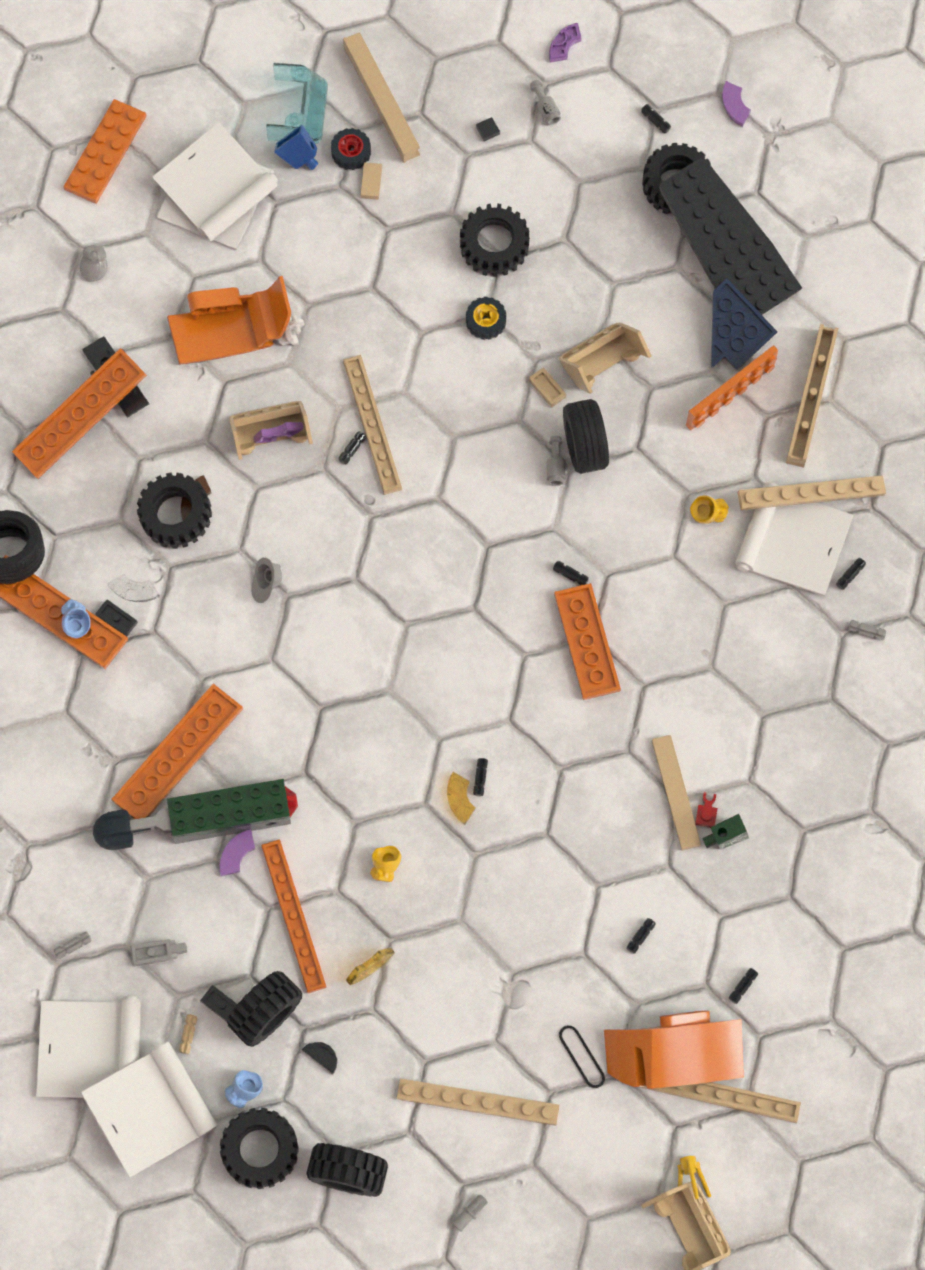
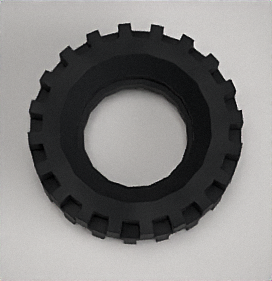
M490 203L483 210L479 206L476 208L475 214L470 212L468 219H464L462 229H460L461 255L466 258L468 266L470 264L473 265L475 272L480 269L483 271L484 276L491 272L493 277H497L499 272H503L505 276L508 275V270L516 271L517 265L524 263V258L528 255L530 231L529 227H526L525 218L521 219L518 211L513 213L510 206L507 209L501 208L502 204L497 203V207L492 208ZM500 225L510 232L512 242L503 251L489 252L479 245L478 234L487 226Z

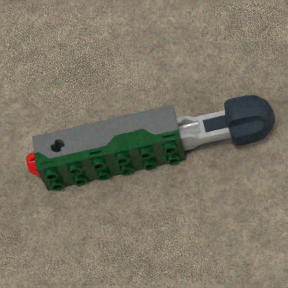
M284 779L167 798L168 808L160 809L152 817L130 820L129 813L125 809L101 815L93 826V837L100 847L107 850H119L133 846V835L159 831L164 835L172 834L175 844L242 833L250 829L254 831L291 824V816L298 808L296 793L285 786Z

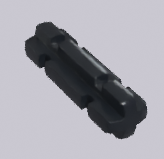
M649 104L644 105L641 113L648 116V119L656 127H660L663 133H667L671 129V125L667 121L664 122L665 119L655 110H652L653 108Z
M358 431L354 435V439L352 438L344 452L339 456L341 463L348 464L350 457H353L361 446L360 443H363L366 439L364 433Z
M857 558L854 565L852 564L837 581V587L844 590L859 574L860 570L865 567L866 562L862 558Z
M557 561L553 566L554 571L557 573L561 572L563 576L574 582L577 581L579 585H585L589 580L588 576L581 575L579 571L568 565L564 566V563L561 561Z
M478 758L477 760L478 768H476L474 784L476 786H474L473 794L476 796L484 795L483 786H485L486 768L488 765V760L485 758Z
M647 918L645 920L644 926L640 927L632 938L633 941H630L626 949L633 954L637 952L639 945H642L656 925L652 919Z
M749 968L745 974L746 976L741 979L735 987V991L730 994L729 999L733 1003L737 1004L740 1001L741 995L745 994L753 983L752 980L754 981L758 976V972L753 968Z

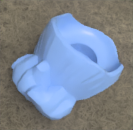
M73 599L68 600L61 607L63 614L62 628L69 637L80 638L90 628V617L82 603Z
M246 1070L237 1073L232 1085L225 1089L227 1101L238 1108H243L247 1101L254 1099L261 1093L263 1089L261 1077L257 1073Z

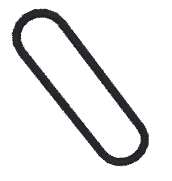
M564 1026L559 1032V1038L586 1083L592 1088L601 1087L605 1082V1075L578 1030L573 1026ZM565 1029H573L602 1075L600 1084L593 1085L588 1081L563 1040L562 1033Z

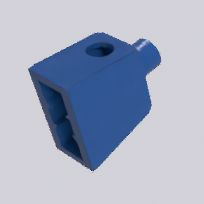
M300 125L276 143L274 152L295 169H299L305 164L310 170H313L318 165V162L314 159L317 153V146L303 125Z

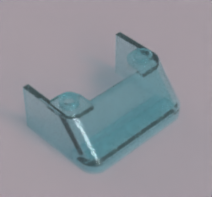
M273 63L275 80L304 83L301 113L289 114L285 119V125L266 124L268 141L278 142L300 125H303L314 143H319L323 138L328 92L327 81L304 65Z

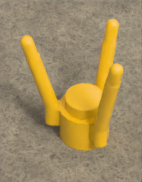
M696 1156L680 1158L681 1164L677 1165L678 1187L682 1185L683 1172L685 1175H690L694 1197L698 1199V1190L694 1174L698 1173L707 1196L711 1197L700 1168V1163L696 1161Z

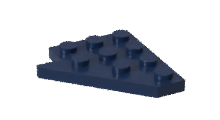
M726 278L713 291L711 367L713 368L725 358L737 371L777 334V330Z

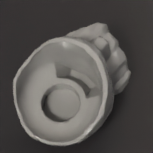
M90 245L83 250L80 273L84 279L90 282L100 280L107 272L106 252L102 245Z

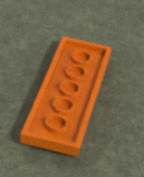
M114 99L63 186L64 190L97 204L147 116L146 112Z
M773 345L689 410L686 422L689 430L691 431L695 427L699 428L702 426L706 418L709 416L713 417L718 413L720 407L729 405L733 401V397L737 394H743L751 383L753 385L756 384L765 372L767 374L775 368L779 350Z
M589 583L555 591V600L583 700L620 692L619 680L592 584Z

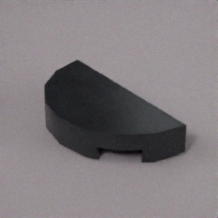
M314 1042L302 1048L303 1052L331 1074L335 1073L337 1057L331 1046L323 1042Z

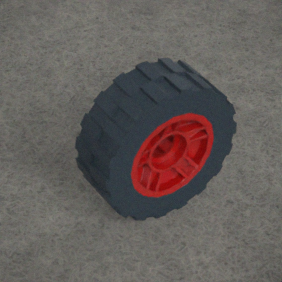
M346 128L342 131L340 130L331 141L332 159L340 168L345 170L360 169L364 166V162L366 163L370 159L371 143L369 137L359 129Z

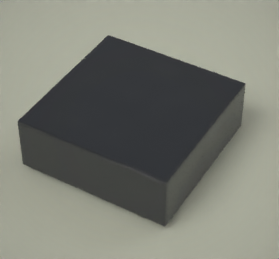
M492 117L476 124V128L483 141L500 135V130Z

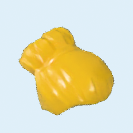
M702 495L693 501L690 513L695 521L702 524L714 521L721 523L727 517L729 506L724 499L718 498L715 500L710 496Z
M391 845L376 848L372 853L374 865L370 872L372 878L377 881L392 882L394 872L401 862L402 855L400 851Z

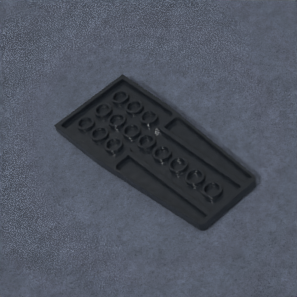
M704 157L699 158L660 183L659 191L715 289L727 278L761 315L802 289V286L773 243Z

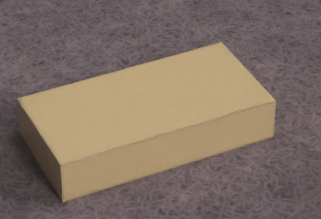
M364 162L361 198L379 200L382 164Z
M544 367L529 377V382L551 408L566 398V393Z

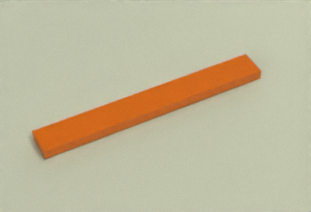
M278 839L262 844V850L307 993L327 988L281 841Z

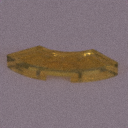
M452 772L447 786L448 803L455 817L466 825L476 809L467 797V788L470 781Z
M392 948L378 950L368 961L355 967L346 981L349 985H353L364 980L382 967L395 952Z

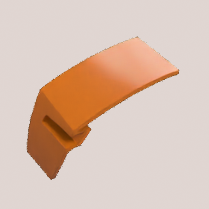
M279 276L267 290L249 295H240L239 289L236 287L191 292L187 295L190 313L168 315L167 319L178 362L181 365L225 358L273 346V340L280 339L286 331L291 317V308L283 276Z
M704 1010L660 1016L659 1027L604 1030L607 1073L620 1082L632 1087L647 1086V1089L744 1078L741 1019L710 1022V1011Z

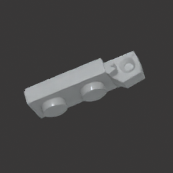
M170 939L130 946L134 967L177 959V954L187 953L185 942L176 944L175 940L170 941Z

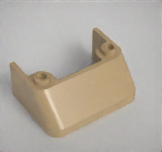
M619 322L610 325L559 357V360L576 386L591 394L593 392L591 387L595 382L594 377L621 360L633 362L639 359L640 355L647 358L652 357L641 331Z
M301 401L247 411L229 417L239 460L243 459L242 455L251 454L255 446L266 444L254 443L253 437L261 429L274 428L285 422H303L304 429L291 437H277V441L291 438L296 443H303L308 440L309 444H313L308 417Z
M691 1182L664 1192L641 1206L644 1209L654 1205L658 1215L670 1217L687 1251V1254L682 1257L684 1270H702L730 1256L731 1250L700 1186L696 1183L699 1198L695 1199Z

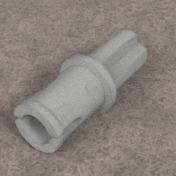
M478 1195L467 1208H463L464 1211L452 1224L462 1232L472 1219H476L475 1216L488 1201L482 1195Z

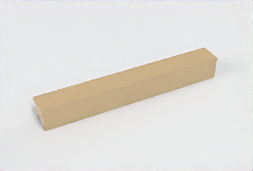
M359 32L347 38L344 37V49L403 162L405 163L410 159L420 156L418 151L420 146L362 35Z
M820 324L786 460L787 464L803 468L805 466L839 328L835 327V329L824 327V324Z

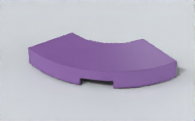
M578 23L566 26L552 40L549 51L550 63L567 60L570 47L575 43L581 42Z
M726 81L722 93V102L728 116L735 123L743 127L751 109L742 102V88Z
M285 422L274 428L261 429L253 437L254 443L277 441V437L281 436L291 437L304 429L303 422Z
M251 829L235 836L225 847L220 859L221 876L239 873L243 857L248 852L255 850Z

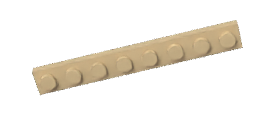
M883 476L745 489L739 490L737 494L740 510L884 496L886 489Z
M401 1078L397 1094V1100L557 1125L558 1104Z

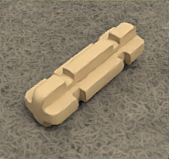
M191 1014L186 1016V1025H184L181 1038L182 1043H180L179 1052L183 1054L190 1053V1044H192L195 1032L194 1025L197 1023V1016Z

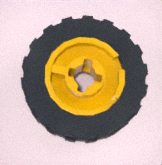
M492 297L473 300L466 311L467 329L476 338L483 340L498 337L506 326V310L503 304Z

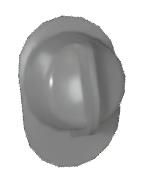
M264 557L259 559L256 564L251 590L254 600L258 603L267 601L272 590L279 586L282 580L281 566L272 563L270 559Z

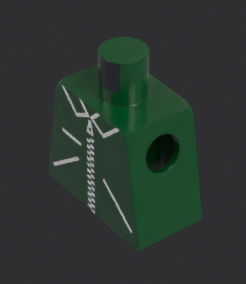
M737 814L712 826V834L702 839L707 849L718 844L721 850L744 841L749 836L740 815ZM722 833L727 834L725 837H720Z

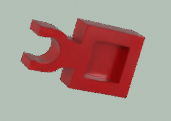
M704 792V805H698L695 825L711 828L716 822L718 808L712 807V805L715 803L717 794H714L713 799L709 801L706 799L707 793Z

